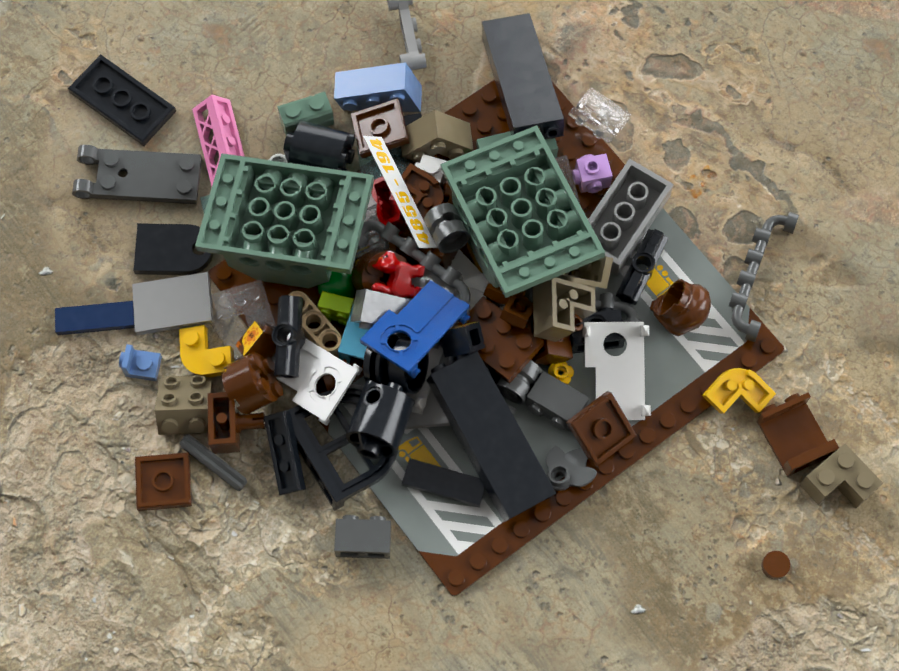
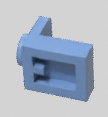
M127 344L125 352L120 354L119 367H121L125 377L157 381L162 356L160 353L135 350L133 345Z

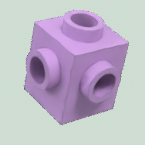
M588 154L576 160L575 169L572 170V178L574 184L579 185L581 193H596L603 188L611 186L613 175L607 154L596 156Z

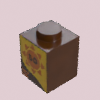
M254 321L236 343V347L243 356L256 352L264 358H272L276 352V344L272 340L274 328L267 323L263 326Z

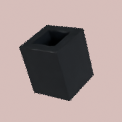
M480 322L452 326L440 339L445 357L468 354L486 348Z

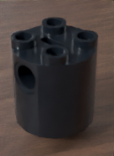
M301 120L296 130L287 134L283 151L287 163L348 171L346 169L347 163L352 164L355 156V150L352 149L355 142V134Z
M366 381L346 432V439L354 447L358 448L357 452L360 455L369 459L396 455L415 404L414 399L402 392L403 387L393 382L383 385L374 381Z

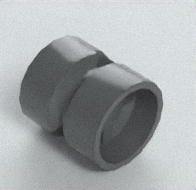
M443 203L430 209L424 217V222L431 235H433V240L440 252L453 253L468 243L470 235L453 204Z
M530 360L510 384L500 377L496 385L504 398L522 405L526 402L527 395L531 391L530 386L535 385L543 371L535 362Z

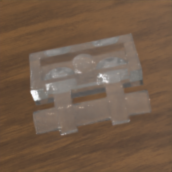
M592 87L579 100L576 108L573 107L568 113L570 117L575 119L576 124L580 127L585 126L594 132L593 135L596 138H602L608 143L611 142L614 134L617 135L632 115Z

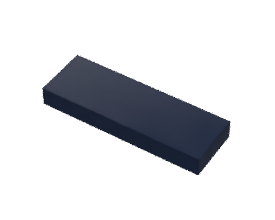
M133 301L55 308V333L57 335L135 328Z

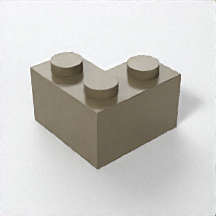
M433 110L406 126L410 143L401 146L402 157L415 163H420L423 154L432 157L436 154H441L449 157V159H454L473 151L470 123Z
M557 277L533 287L534 337L557 342L575 332L574 314L583 320L596 313L595 288Z
M844 443L808 474L800 486L818 505L838 488L857 508L875 493L883 482Z

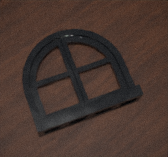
M348 388L339 403L357 405L362 390ZM333 390L325 391L323 393H320L319 395L327 396L331 394ZM300 405L289 409L298 452L334 511L343 507L345 500L378 483L392 468L398 451L395 456L382 457L375 466L369 458L360 455L369 471L344 484L327 455L349 444L346 434L321 446L305 421V418L312 415V413ZM337 406L334 414L345 432H347L349 424Z

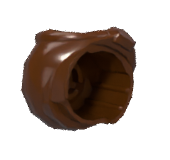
M678 279L663 295L652 301L650 310L670 334L681 336L699 328L706 321L711 308V299L708 290L702 285L689 284L683 279Z

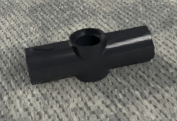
M648 229L616 293V297L622 302H626L629 305L637 304L668 242V237L663 232L656 229ZM644 264L648 269L641 270L636 265Z
M284 295L279 297L277 325L272 331V340L276 344L274 376L278 378L299 377L300 349L305 343V334L301 330L303 298L299 296ZM289 333H291L290 338L287 341V336Z

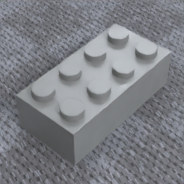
M631 159L627 161L588 219L605 250V256L613 258L611 273L618 276L670 198L674 185Z

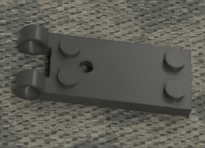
M80 145L78 147V162L85 165H99L96 183L87 179L74 180L72 195L77 198L197 204L202 165L201 154L98 149L92 145ZM121 171L128 172L126 177H120L119 173Z

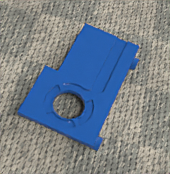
M430 280L398 315L389 309L360 339V342L365 347L368 346L407 372L412 378H415L421 371L418 369V363L457 321L463 325L470 318L467 315L470 305ZM400 332L410 337L411 344L404 350H394L388 345L387 339L393 333Z

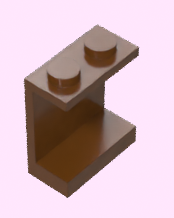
M796 393L784 400L785 403L779 406L771 404L761 410L762 413L757 420L760 429L787 477L826 460L839 449L835 439L827 441L807 405L811 397L809 393L801 396L799 393Z

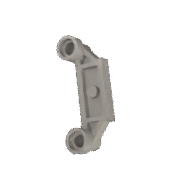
M387 0L389 11L398 10L400 26L406 54L399 55L400 63L406 62L411 71L427 68L420 38L416 39L414 32H418L416 18H411L409 5H413V0Z

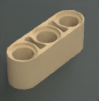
M301 291L289 293L288 295L303 298L304 307L302 309L301 330L304 332L305 337L338 358V349L342 340L340 333L305 293ZM312 322H318L321 324L316 329H311L308 327V325ZM328 341H335L337 343L333 348L324 346Z

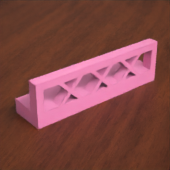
M210 95L192 109L211 186L213 185L222 153L244 156L231 102L229 99ZM208 109V116L206 122H204L202 112ZM211 129H213L214 136L210 143L208 137ZM216 151L219 152L217 165L214 162Z

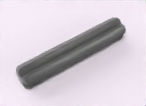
M185 435L180 441L181 448L189 452L190 455L235 490L241 491L245 487L247 480L243 475L191 435Z

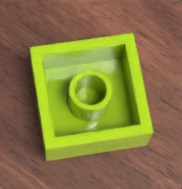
M322 291L318 309L329 322L336 321L340 325L346 326L354 299Z

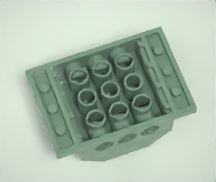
M537 125L440 164L441 170L452 191L453 205L470 235L468 244L485 278L495 288L500 287L505 298L605 257V250Z
M222 153L195 247L197 251L223 255L229 267L258 281L311 288L329 282L332 271L351 274L373 188L374 177L370 174Z

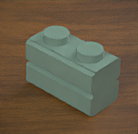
M325 91L315 94L313 97L309 96L277 106L279 119L286 136L288 133L296 130L301 120L325 127L334 125L333 111Z

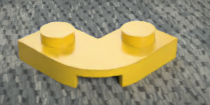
M205 325L179 329L181 361L193 374L205 377L222 376V373L226 372L224 367L234 362V349L231 346L208 349V328Z
M734 368L723 372L702 396L720 414H724L738 397L755 413H760L776 393L752 370Z

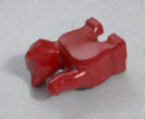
M386 251L384 255L378 258L377 263L372 265L373 268L383 273H390L387 286L378 282L371 286L372 291L411 299L421 291V287H414L412 285V278H422L425 266H413L399 261L395 253L391 251Z

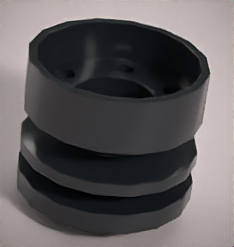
M390 335L387 343L394 350H404L411 344L410 337L399 338L397 335ZM367 346L363 362L365 382L374 381L383 385L393 382L403 387V393L417 394L426 379L429 366V352L418 363V369L421 371L415 378H412L407 372Z

